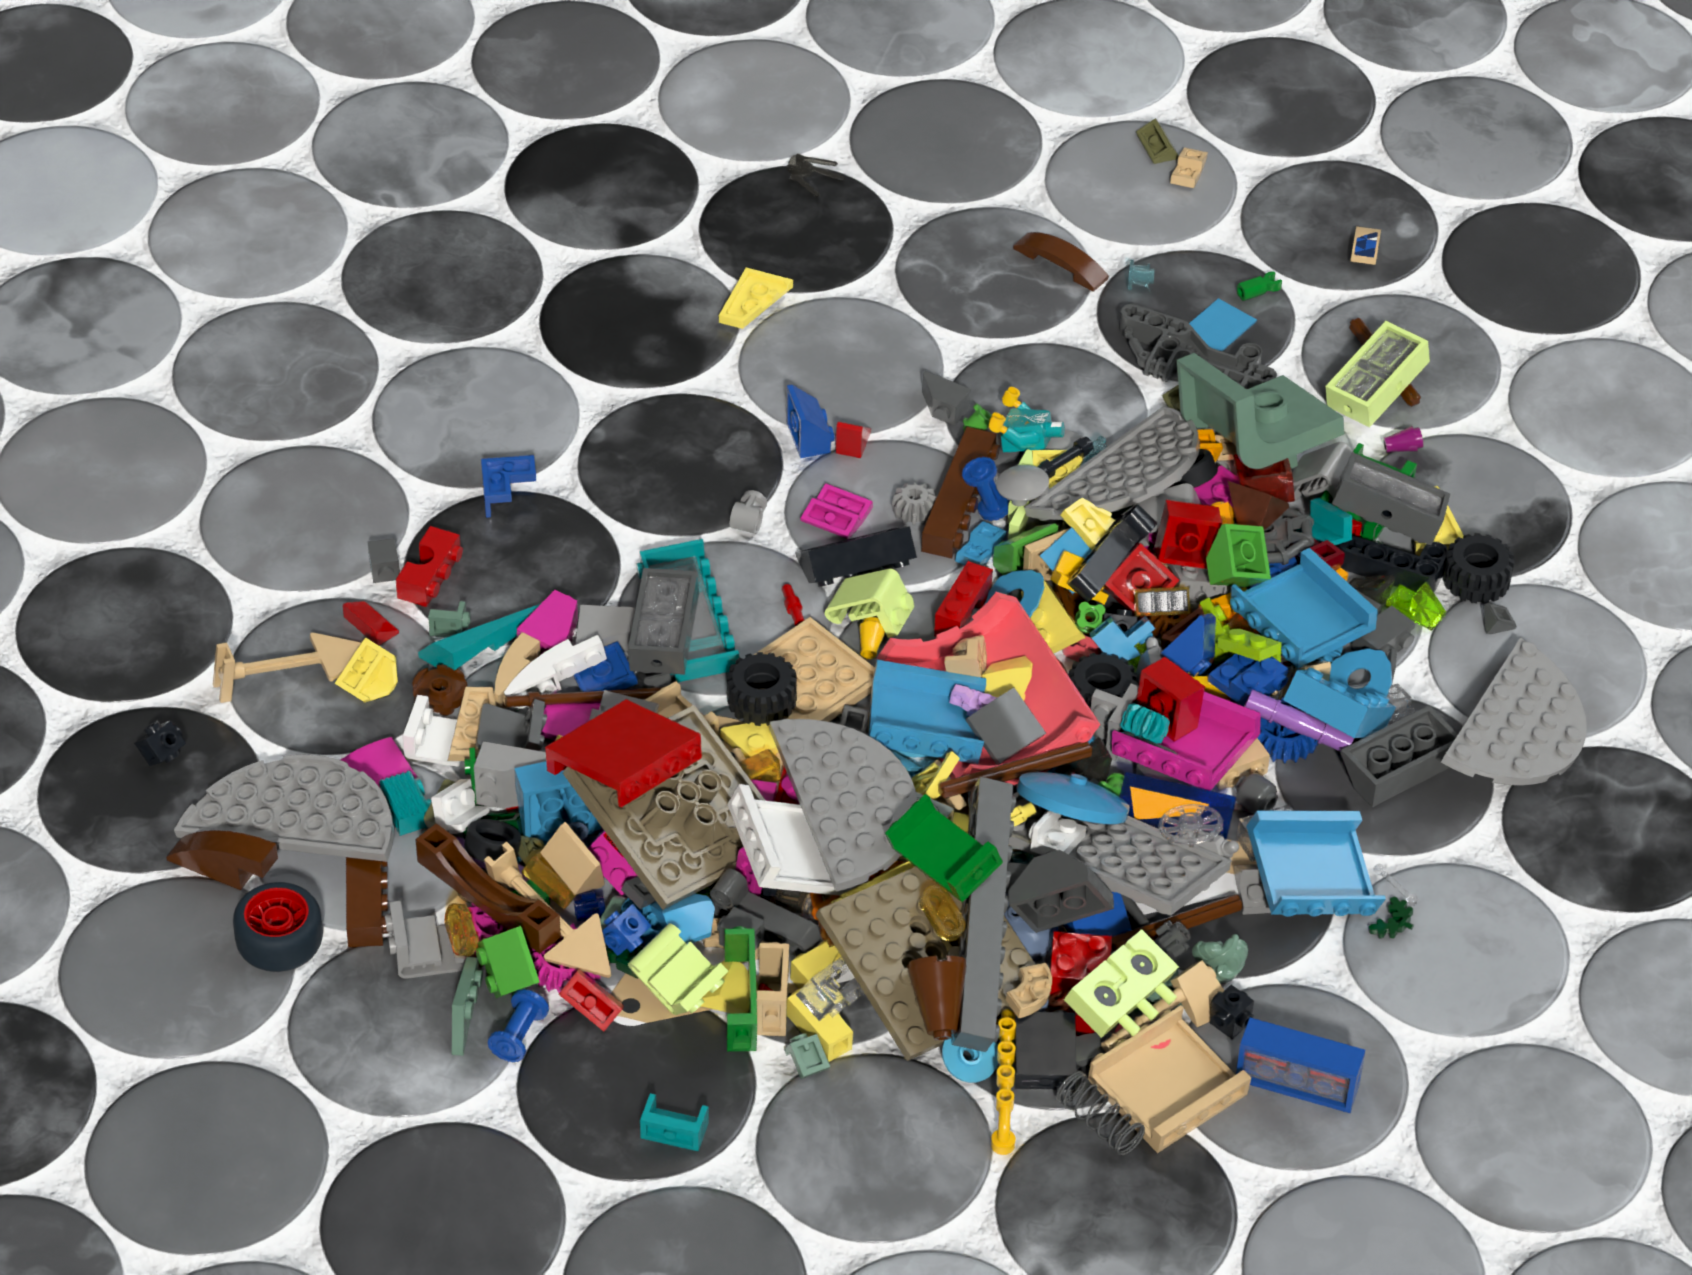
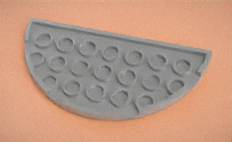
M1165 406L1161 407L1051 487L1047 494L1039 496L1025 506L1027 517L1038 518L1040 521L1064 520L1060 516L1061 513L1081 498L1093 503L1097 508L1113 512L1164 493L1166 488L1182 479V476L1191 468L1198 457L1200 439L1194 422L1192 420L1186 422L1180 411Z
M1520 637L1446 752L1441 763L1465 775L1473 777L1474 774L1491 778L1492 783L1504 785H1533L1546 782L1549 777L1563 774L1571 767L1580 754L1585 743L1587 731L1585 712L1575 688L1554 662L1538 650L1533 643L1527 642Z
M812 719L771 721L769 730L835 891L849 889L868 881L869 876L881 869L887 870L901 855L892 849L885 832L893 822L898 821L910 809L911 805L917 801L913 781L901 761L880 742L844 725Z
M306 754L283 756V760L266 764L262 760L230 773L206 789L207 794L196 805L191 804L174 829L177 838L201 831H232L274 842L277 849L384 862H388L394 839L393 819L387 800L372 778L363 771L359 772L349 767L348 763L326 756Z

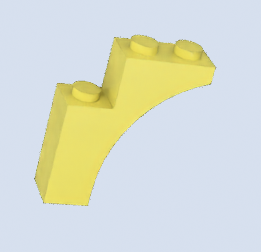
M823 941L818 947L807 953L799 954L791 961L790 979L799 990H796L787 998V1017L802 1034L806 1033L807 1037L815 1034L818 1035L827 1060L830 1062L852 1050L853 1031L836 1010L829 988L835 972L844 960L835 946L829 947L827 941Z

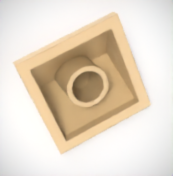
M564 822L540 853L575 895L603 887L605 883L601 864L569 825Z

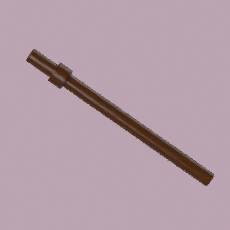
M663 687L606 691L638 699H647ZM604 691L553 694L527 692L526 695L505 696V706H527L529 709L534 699L545 702V705L601 702Z

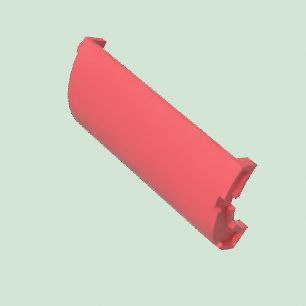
M995 592L991 599L972 616L973 621L960 629L956 626L937 634L934 640L923 642L921 638L910 640L890 638L876 658L877 660L946 671L945 657L954 656L953 648L962 639L979 635L984 636L986 643V670L993 663L1026 656L1033 663L1032 677L1024 693V702L1046 734L999 765L1076 743H1085L1092 738L1095 731L1101 725L1018 599L1014 596ZM983 746L978 764L958 761L949 776L951 779L999 765H996ZM938 758V759H939V760L941 761V763H942L945 758ZM1019 778L1005 782L1015 785L1018 784Z

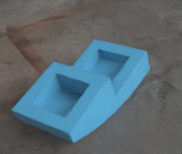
M984 521L981 522L971 532L969 542L957 552L955 562L966 565L970 561L984 566L993 556L994 546L1001 543L1004 539L1006 531Z

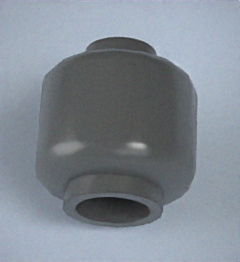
M1258 773L1250 774L1248 777H1241L1235 786L1237 790V803L1252 814H1255L1256 811H1271L1277 803L1276 786Z

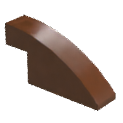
M209 830L182 837L166 858L169 862L242 890L253 874L263 878L278 859L276 843L260 837L232 831Z

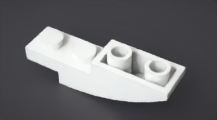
M596 635L575 646H572L569 639L552 647L529 663L513 679L504 691L505 696L526 695L527 692L553 694L562 690L559 681L607 659L601 639ZM527 706L509 707V709L514 712Z

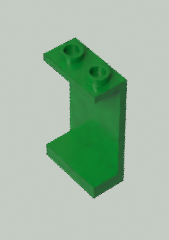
M927 794L914 802L910 809L898 821L893 822L885 832L893 850L961 902L972 894L1003 863L997 848L987 841L982 845L935 809Z
M738 926L732 929H725V962H748L750 1013L727 1014V1052L757 1051L754 928L747 929L746 927Z

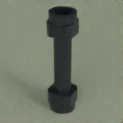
M1086 436L1074 441L1072 448L1051 461L1048 459L1044 460L1037 467L1044 470L1050 479L1055 475L1058 468L1077 456L1083 458L1094 449L1093 443Z

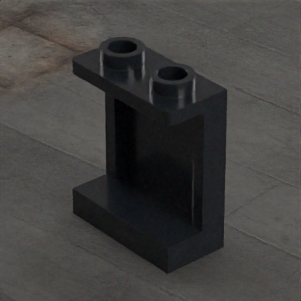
M1056 1010L1053 1012L1036 1011L1022 1018H1018L1015 1015V1089L1058 1090L1068 1076L1077 1072L1075 1013ZM1072 1081L1066 1086V1088H1065L1064 1090H1067V1089H1068V1087H1069V1085L1072 1083ZM1076 1082L1074 1083V1085L1071 1087L1070 1090H1075V1084H1076Z

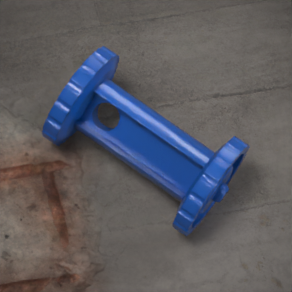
M979 457L965 465L962 477L967 485L977 488L982 498L978 504L980 516L984 520L996 521L1008 514L1010 500L1001 496L997 491L993 480L997 474L995 462L991 458Z
M526 989L517 990L512 996L511 1003L515 1011L504 1031L493 1032L488 1039V1047L492 1053L505 1061L519 1062L526 1054L525 1045L522 1043L523 1038L533 1020H543L549 1012V1006L545 999L536 992Z

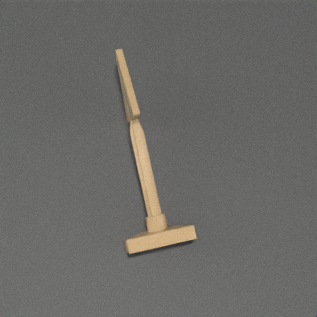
M310 633V640L316 652L245 664L242 662L235 663L227 643L216 644L213 686L214 688L220 687V703L230 702L232 700L233 680L245 678V675L318 663L322 665L328 680L334 681L341 675L361 645V642Z
M507 841L502 845L504 854L493 861L489 856L484 859L488 875L504 888L507 886L513 887L522 897L539 899L549 906L522 879L514 848ZM594 914L577 929H572L560 917V932L564 939L544 955L545 961L610 978L611 971L599 915Z

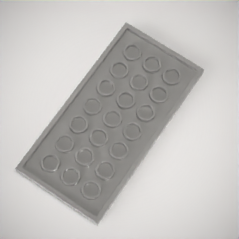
M1018 792L1012 795L1016 797L1015 807L1023 806L1030 802ZM1033 804L1036 814L1014 827L1012 836L1009 838V845L1014 849L1022 850L1037 857L1041 856V854L1030 851L1032 839L1029 838V832L1032 824L1038 822L1047 809ZM1061 815L1063 819H1071L1077 824L1087 827L1085 837L1068 855L1086 864L1110 891L1129 897L1134 902L1145 904L1162 914L1171 916L1230 870V859L1130 816H1127V820L1124 823L1099 824Z

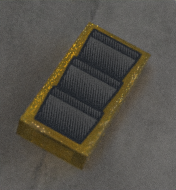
M1189 586L1133 589L1135 616L1190 614Z

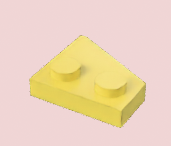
M1084 498L1073 503L1060 515L1091 550L1115 521V519L1111 518L1112 513L1103 508H1097L1093 503Z
M751 722L750 724L744 723L720 729V737L733 749L740 748L745 758H755L764 762L778 753L767 724L755 726V723Z
M951 751L946 754L940 767L932 763L924 771L913 776L911 779L916 792L922 795L927 794L931 799L936 800L940 796L938 784L947 780L960 758Z

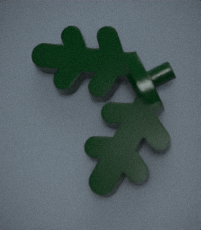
M1391 897L1388 912L1392 914V918L1388 919V923L1378 919L1376 921L1377 924L1369 925L1370 934H1378V938L1382 939L1386 933H1389V937L1393 939L1398 932L1402 933L1406 928L1413 929L1414 924L1410 923L1413 908L1407 907L1406 900L1399 901L1397 897Z

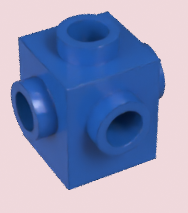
M632 904L621 914L617 910L604 921L607 927L602 932L606 945L618 956L625 949H628L631 953L643 942L640 936L652 925Z

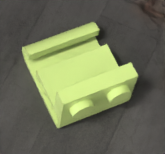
M885 569L844 579L826 608L825 616L832 623L841 624L849 609L853 606L848 614L851 621L877 616L887 637L890 638L898 636L914 608V601L907 592L898 572L894 569Z
M669 923L628 963V966L673 1015L688 1011L693 1013L704 1003L702 997L708 991L711 993L715 992L725 982L722 977L728 970L722 963L712 965L691 941L686 944L679 937L681 931L675 925Z

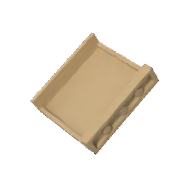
M1181 1005L1173 1011H1165L1151 1025L1146 1024L1142 1026L1135 1036L1127 1040H1120L1113 1049L1105 1054H1098L1090 1062L1088 1080L1092 1084H1097V1090L1102 1095H1109L1108 1101L1111 1105L1120 1104L1119 1113L1122 1116L1131 1114L1130 1125L1134 1123H1142L1144 1125L1145 1133L1143 1139L1157 1153L1246 1096L1251 1082V1077L1244 1070L1235 1074L1182 1020L1184 1008ZM1171 1039V1042L1165 1048H1151V1046L1159 1045V1043Z

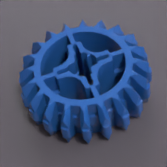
M1283 696L1280 698V703L1298 709L1297 707L1283 701ZM1261 718L1260 735L1257 738L1270 757H1272L1273 763L1277 759L1283 760L1284 764L1288 759L1296 763L1299 757L1306 759L1308 754H1313L1316 746H1318V740L1296 733L1274 721L1269 723L1266 719Z

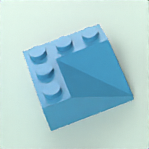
M1313 668L1296 671L1283 701L1353 738H1365L1387 727L1396 709V706L1388 703L1390 699L1378 692H1374V695L1367 692L1365 694H1351L1346 691L1347 686L1335 680H1332L1331 683L1322 678L1323 673Z
M546 761L514 768L515 788L523 836L543 839L546 845L564 822L567 824L572 822L583 823L588 828V835L601 833V825L563 775L564 770L554 775L547 771Z

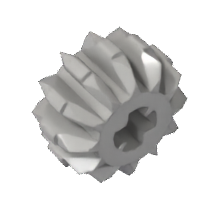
M916 482L913 485L904 483L902 488H896L892 499L895 517L902 519L903 524L907 522H912L913 525L916 522L925 524L936 501V496L933 489L927 488L926 483L922 485H917Z

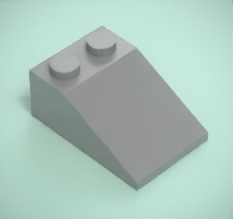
M483 741L474 765L476 804L502 809L517 807L514 768L545 762L546 752Z

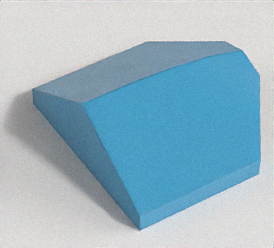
M693 894L662 910L657 902L651 904V910L662 928L664 929L669 923L675 925L681 931L679 937L686 944L690 941L694 943L711 936L715 907L708 896Z

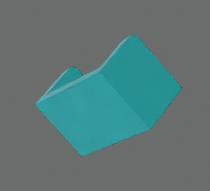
M650 1093L640 1119V1138L699 1151L709 1124V1106L702 1105L699 1116L694 1117L657 1108L656 1094Z

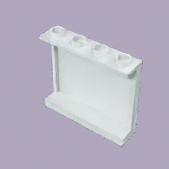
M739 784L727 805L759 887L838 896L855 888L835 891L800 805L755 800L749 785Z

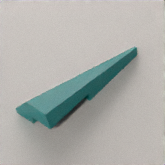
M540 604L433 642L419 651L418 656L436 668L437 665L444 664L456 670L487 647L496 651L517 636V628Z

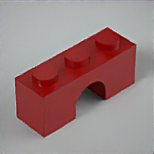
M432 526L429 527L419 543L420 563L424 564L407 562L396 578L397 598L424 607L428 606L432 598L437 597L440 585L449 578L454 563L460 561L463 553L459 534Z
M970 561L966 563L935 613V637L937 634L958 626L960 629L970 623L974 607L982 608L989 590L992 588L993 569Z

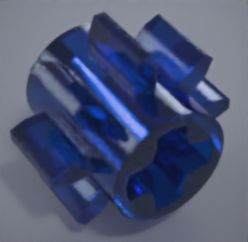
M594 890L580 893L581 899L574 900L576 921L585 922L594 914H598L599 918H601L606 910L603 896L596 897Z

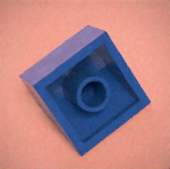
M787 385V426L800 458L831 453V442H834V432L832 426L827 425L825 409L820 408L818 400L794 385Z
M1212 613L1200 615L1161 654L1178 665L1190 676L1202 675L1210 668L1212 664L1209 661L1215 656L1216 617Z
M1112 892L1114 909L1063 924L1064 928L1068 933L1112 937L1132 930L1121 894Z

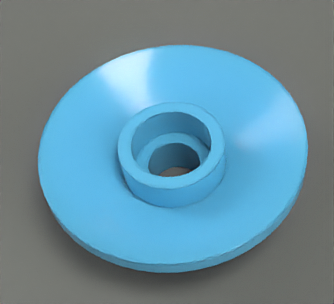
M952 1038L944 1040L942 1045L943 1062L947 1070L955 1078L967 1083L981 1082L990 1077L998 1066V1044L993 1042L986 1052L954 1046L952 1045ZM964 1051H968L971 1054V1060L964 1058Z

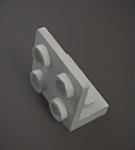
M1168 564L1173 574L1180 580L1175 585L1174 591L1187 590L1188 607H1191V609H1197L1200 604L1199 602L1207 598L1212 600L1228 594L1231 586L1210 585L1208 569Z

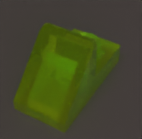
M1426 582L1417 592L1399 585L1386 600L1385 608L1393 606L1413 622L1431 631L1446 615L1442 604Z

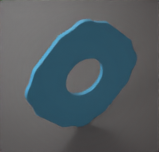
M1033 570L1013 571L997 579L989 590L985 604L995 592L1008 595L1015 589H1022L1024 596L1020 604L1028 616L1031 617L1039 606L1045 588L1044 577L1041 573Z
M1364 649L1348 652L1332 661L1329 682L1331 683L1332 680L1344 684L1347 686L1346 691L1351 694H1365L1367 692L1374 695V692H1378L1387 697L1392 685L1391 662L1388 660L1385 652L1381 650ZM1358 669L1368 670L1371 674V679L1365 687L1354 689L1348 685V678L1352 672Z

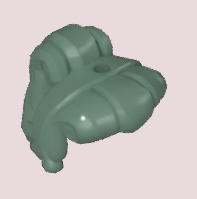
M1233 934L1231 938L1225 941L1224 945L1221 941H1198L1192 947V954L1195 960L1198 962L1203 960L1206 966H1210L1216 973V979L1219 983L1224 984L1233 980L1244 967L1248 955V945L1244 940L1239 939L1237 934Z

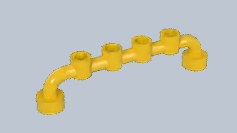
M1010 1009L1002 1010L1001 1017L996 1019V1025L1000 1026L998 1037L1000 1043L997 1049V1061L1000 1067L997 1069L996 1084L999 1087V1091L996 1094V1110L999 1112L998 1130L991 1137V1148L1000 1155L1010 1154L1015 1148L1016 1140L1014 1133L1010 1131L1011 1112L1014 1108L1015 1097L1011 1088L1014 1086L1015 1070L1012 1064L1015 1061L1016 1047L1012 1041L1015 1038L1016 1014Z

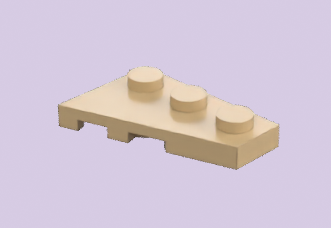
M465 687L447 761H464L465 758H470L469 748H475V757H478L480 749L476 747L475 743L480 710L485 703L496 706L493 687Z

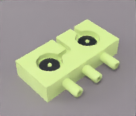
M1141 929L1125 945L1121 946L1107 960L1075 985L1064 1001L1101 1038L1118 1023L1131 1036H1135L1141 1028L1128 1015L1138 1007L1152 1021L1159 1012L1146 999L1154 992L1168 1005L1173 1003L1177 996L1164 983L1173 976L1179 966Z

